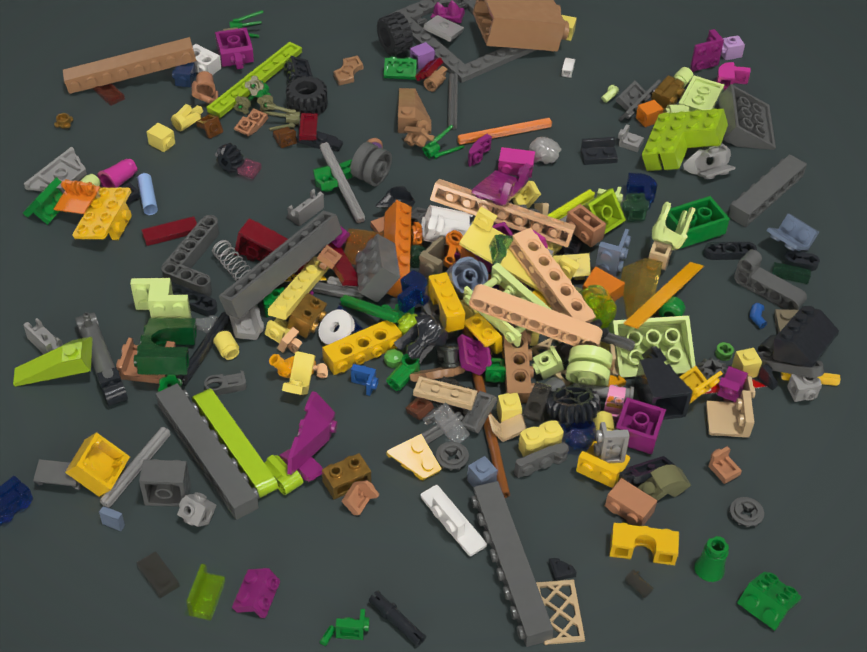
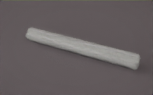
M161 427L118 477L113 488L101 497L100 502L103 506L111 507L141 471L143 460H150L170 436L169 429Z

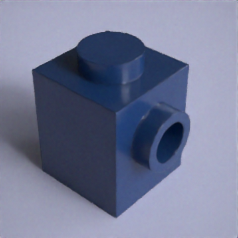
M191 62L176 66V69H173L172 72L175 85L192 88V83L196 77L195 63Z

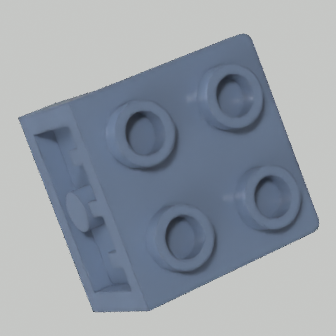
M787 214L779 229H767V232L771 234V238L776 241L781 240L785 242L784 246L792 251L795 249L798 251L809 250L819 234V231L791 214Z

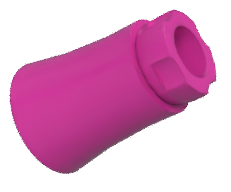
M125 159L105 170L99 171L97 176L102 187L118 188L125 181L133 177L137 173L138 168L132 159Z

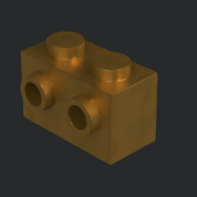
M307 293L291 313L286 328L291 330L294 327L299 331V335L307 338L311 332L314 333L319 325L318 322H321L326 316L327 312L325 309L327 303Z
M360 453L348 456L344 460L330 464L322 469V481L334 500L346 495L354 482L365 480L371 482V470Z

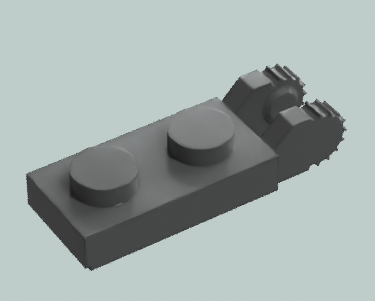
M565 443L555 444L517 459L514 470L515 476L518 479L523 476H529L541 468L546 469L552 463L561 464L567 459L568 445Z

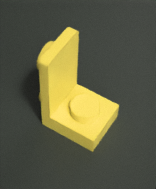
M299 351L295 352L290 382L283 383L282 391L299 395L308 394L315 355Z

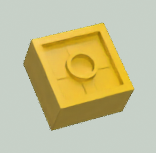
M96 432L84 440L65 473L100 497L113 488L130 456Z

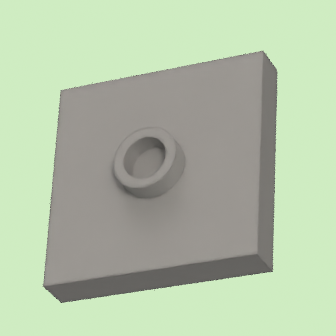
M437 15L425 23L423 29L450 42L463 32L464 27Z

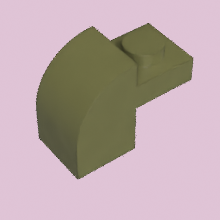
M665 465L652 471V477L641 484L638 489L658 501L666 494L677 497L689 488L691 484L679 467Z

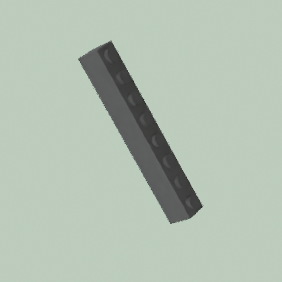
M323 210L220 294L219 298L226 314L238 319L244 316L281 283L285 282L288 277L297 272L300 267L310 261L318 252L322 251L326 245L335 240L342 233L337 215Z
M177 383L156 393L158 407L234 518L238 520L259 508L258 499H260L257 490L254 487H250L245 473H240L236 460L234 458L230 459L226 446L219 443L216 432L210 430L206 418L199 415V409L194 402H190L187 391L185 389L182 390Z
M495 481L475 486L474 496H471L472 506L474 509L477 508L479 512L477 514L478 523L480 526H484V539L491 546L490 556L492 562L497 563L498 568H496L499 581L504 583L503 593L505 599L511 602L510 613L513 620L517 619L519 625L517 626V632L520 640L524 639L526 647L553 639L551 621L499 482Z

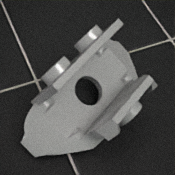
M724 144L709 147L707 150L699 149L683 163L684 170L704 177V179H713L715 175H726L729 171L735 170L734 166L727 165L731 152ZM707 157H713L712 164L708 165L706 163Z

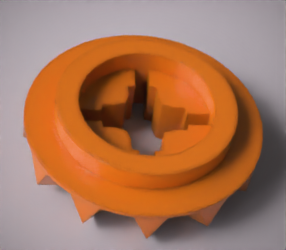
M414 222L411 226V247H413L414 251H419L422 247L423 230L419 222Z

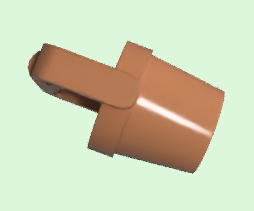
M202 71L197 74L196 82L193 81L192 96L209 104L218 98V91H216L212 74Z

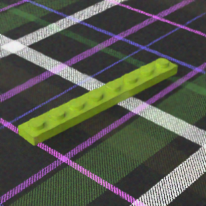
M288 42L208 105L207 112L218 116V118L224 116L236 105L235 98L237 96L247 97L251 94V91L245 88V82L250 81L251 77L255 75L260 81L265 83L284 68L285 62L289 60L290 56L297 57L300 55L302 47Z

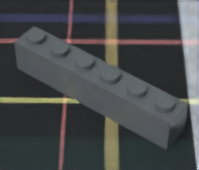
M792 155L781 159L776 167H772L768 174L763 175L756 184L751 185L747 192H743L739 199L734 200L730 204L728 217L747 227L804 176L807 164Z

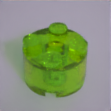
M590 285L588 288L580 290L579 293L582 295L583 300L596 316L594 320L600 319L603 324L600 328L609 327L617 311L616 304L609 292L599 285Z

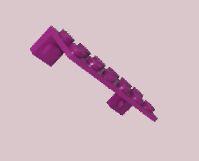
M526 163L523 167H520L517 174L519 178L495 170L474 187L471 193L475 194V197L486 200L487 198L492 200V203L496 205H506L527 184L533 165Z

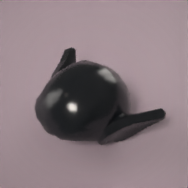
M396 186L388 190L386 195L376 204V207L389 208L396 200L413 207L415 200L406 187Z

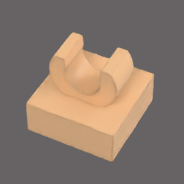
M292 327L281 339L277 349L284 353L289 348L295 354L302 345V342L296 338L299 331Z

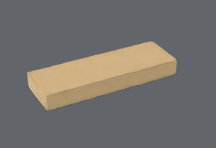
M419 376L413 396L472 410L477 397V391Z

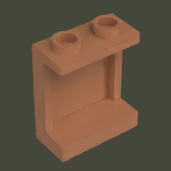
M128 338L127 343L122 347L121 359H118L116 364L121 379L159 384V379L167 375H138V369L134 367V355H137L138 345L134 344L133 338ZM167 341L165 347H176L175 342Z

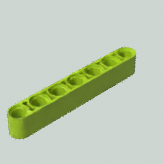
M209 388L192 396V402L197 405L200 416L206 418L209 429L216 432L219 443L226 446L229 453L228 456L230 459L234 458L239 467L238 470L240 473H245L250 487H254L257 490L259 497L261 498L278 489L275 477L214 391Z

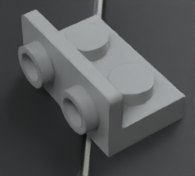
M257 305L239 319L229 315L235 338L257 340L260 333L263 332L264 323L261 320L260 309Z
M601 422L599 430H596L595 456L608 463H623L630 437L628 430L607 431L605 422Z

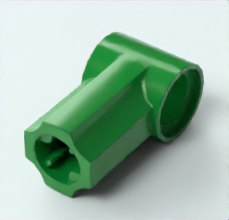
M405 353L402 356V362L386 379L387 384L395 391L401 390L410 380V374L420 371L419 358L411 359Z

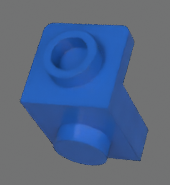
M353 364L351 368V382L365 385L366 395L370 396L373 389H377L379 378H376V369Z

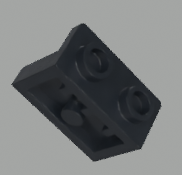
M290 56L289 60L285 62L284 70L288 83L302 76L313 77L308 60Z
M615 137L582 139L580 153L584 165L617 163L618 156L615 150Z

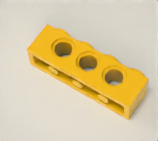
M387 320L322 347L323 360L333 375L345 372L352 368L353 364L361 365L370 359L381 356L387 350L397 349L394 342L402 337V332L395 323Z

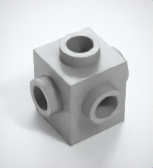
M792 374L787 387L794 402L809 401L817 398L822 384L821 380L817 377Z
M195 492V494L185 495L182 498L177 515L182 517L184 522L197 527L208 525L217 505L207 500V496Z

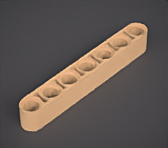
M476 285L469 301L470 307L474 310L572 346L593 345L597 347L600 345L603 331L599 327L489 286Z

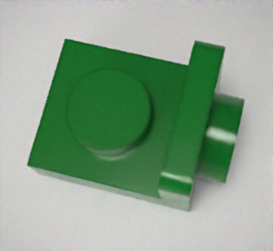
M365 609L360 611V620L350 617L337 618L336 638L364 640V631H369L370 617H366Z

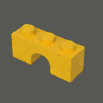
M447 272L428 276L427 292L433 305H439V319L443 328L447 332L464 329L466 313Z
M614 523L611 532L609 556L631 559L634 548L644 546L652 551L653 563L675 566L679 549V532L670 529L628 525L627 523Z

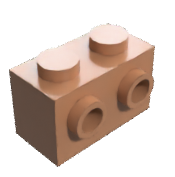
M581 204L568 211L566 222L576 225L573 234L581 239L582 242L592 247L603 240L606 228L605 222Z

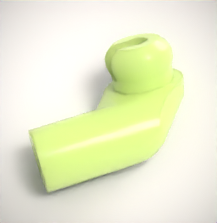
M610 85L608 92L601 97L605 103L610 101L618 94L619 88Z

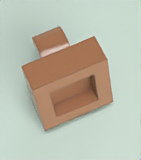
M326 245L317 257L321 261L319 267L324 271L327 266L333 269L342 255Z

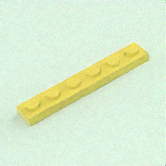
M313 257L268 308V315L286 320L305 295L312 290L328 271L329 267L327 266L324 271L319 267L321 261L317 257Z

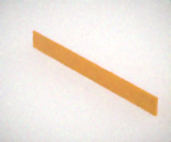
M689 262L624 322V325L638 329L704 266Z

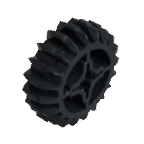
M570 385L569 387L563 386L561 389L556 388V391H551L546 400V410L549 418L554 419V421H560L561 424H584L585 421H592V418H596L597 413L601 409V400L597 391L592 390V388H586V386Z

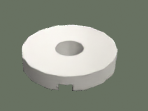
M344 310L331 311L320 323L319 337L321 341L328 345L349 336L355 328L354 319ZM340 325L338 331L334 332L335 327Z

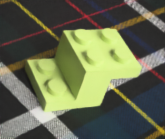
M131 278V289L136 310H150L151 318H192L188 295H173L170 278Z

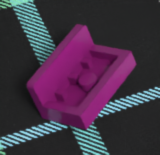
M463 334L457 338L461 368L480 376L486 370V367H490L492 364L490 348L484 347L479 340L476 341Z
M269 568L248 569L232 608L236 612H255L260 618H266L280 584V579Z

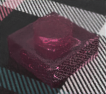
M246 158L244 164L237 168L238 174L253 179L262 169L261 163Z

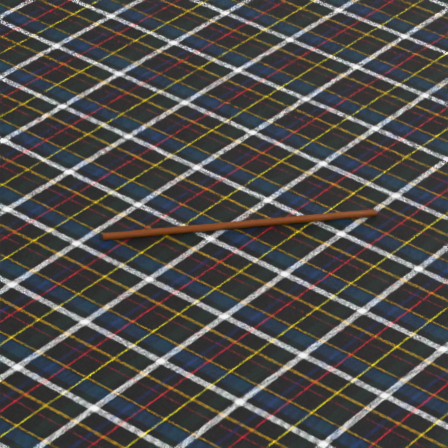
M445 245L444 248L445 257L448 253V245ZM464 325V329H462L463 335L474 339L473 333ZM472 373L477 394L479 391L486 393L482 374L479 376ZM488 417L484 423V429L492 464L498 470L497 481L504 498L510 496L502 457L497 436L492 431Z

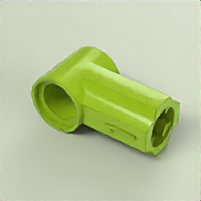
M271 455L267 458L265 464L275 477L278 489L283 495H287L303 484V479L297 470L292 475L287 474L288 465L278 455Z

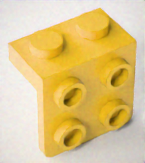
M694 366L681 375L680 378L693 392L690 403L719 383V377L723 373L719 371L707 380L698 367Z
M594 441L587 452L582 451L579 455L576 472L614 488L619 481V473L627 467L630 457L626 455L623 463L603 461L594 454V443H597V441Z

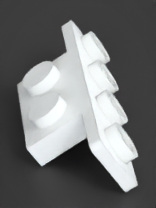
M438 485L421 493V499L469 556H473L486 548L487 543Z

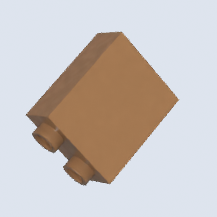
M476 0L473 15L487 46L558 51L561 40H566L568 37L569 23L563 19L561 7L556 5L554 0Z

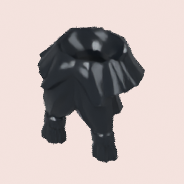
M426 314L415 316L417 323L405 335L394 342L395 346L402 350L407 343L414 341L406 346V353L411 359L419 358L420 364L434 346H446L448 332L431 315Z

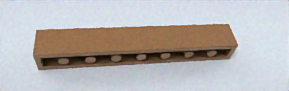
M188 37L64 69L63 76L68 92L71 94L197 60L191 39Z

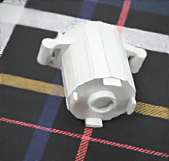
M430 205L425 217H422V238L424 241L433 242L440 236L445 238L453 230L459 231L464 236L470 227V217H473V215Z

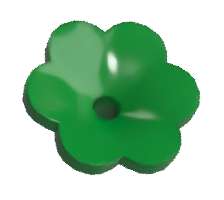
M175 375L161 377L159 379L160 386L158 387V392L177 383L181 387L182 380L176 378Z

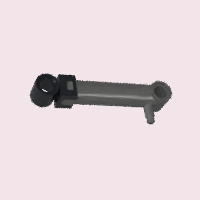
M85 312L83 316L76 317L75 321L82 338L92 337L93 339L91 362L107 405L111 406L126 401L128 397L124 384L121 381L117 367L114 365L94 312Z

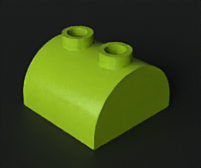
M613 188L606 190L583 205L606 223L604 234L626 221Z

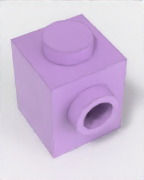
M731 36L723 38L724 43L721 55L724 60L741 58L745 44L740 37Z

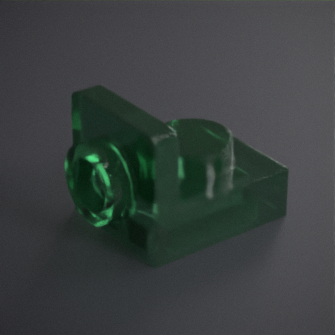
M504 234L494 235L489 245L493 265L497 262L501 264L503 258L506 257L507 249L513 241L512 236Z

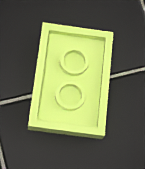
M693 76L679 104L688 106L689 111L713 109L724 89V84Z

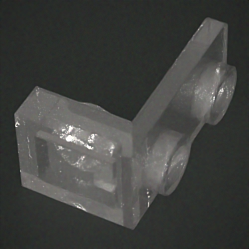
M446 402L434 408L422 419L426 425L433 422L438 424L451 442L461 443L470 435Z

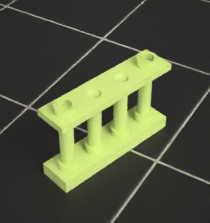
M498 262L492 266L491 279L483 285L491 288L496 284L500 285L505 289L503 291L505 293L549 308ZM466 286L464 287L463 299L470 306L469 301L473 291ZM479 312L505 336L508 342L513 343L516 347L520 346L521 333L526 328L520 326L514 328L504 320Z

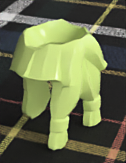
M665 202L662 206L661 214L652 228V240L672 245V250L680 249L688 237L687 233L695 208L691 207L688 214L686 210L681 213L676 231L674 232L665 225L667 214L671 208V203Z

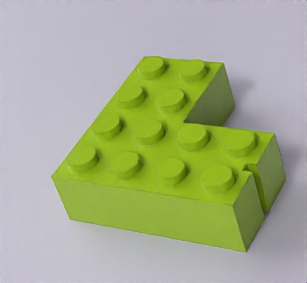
M724 109L659 114L642 153L646 170H662L658 154H660L664 170L679 169L687 148L721 146L728 127Z

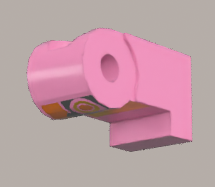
M610 385L604 411L611 413L613 421L618 422L624 405L626 388Z

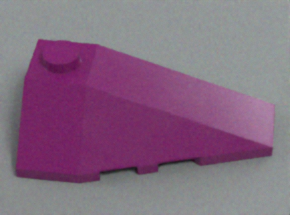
M314 391L311 392L304 409L306 411L305 418L300 420L298 437L295 436L288 456L287 474L292 475L326 444L331 434L335 433L338 422L335 421V411Z

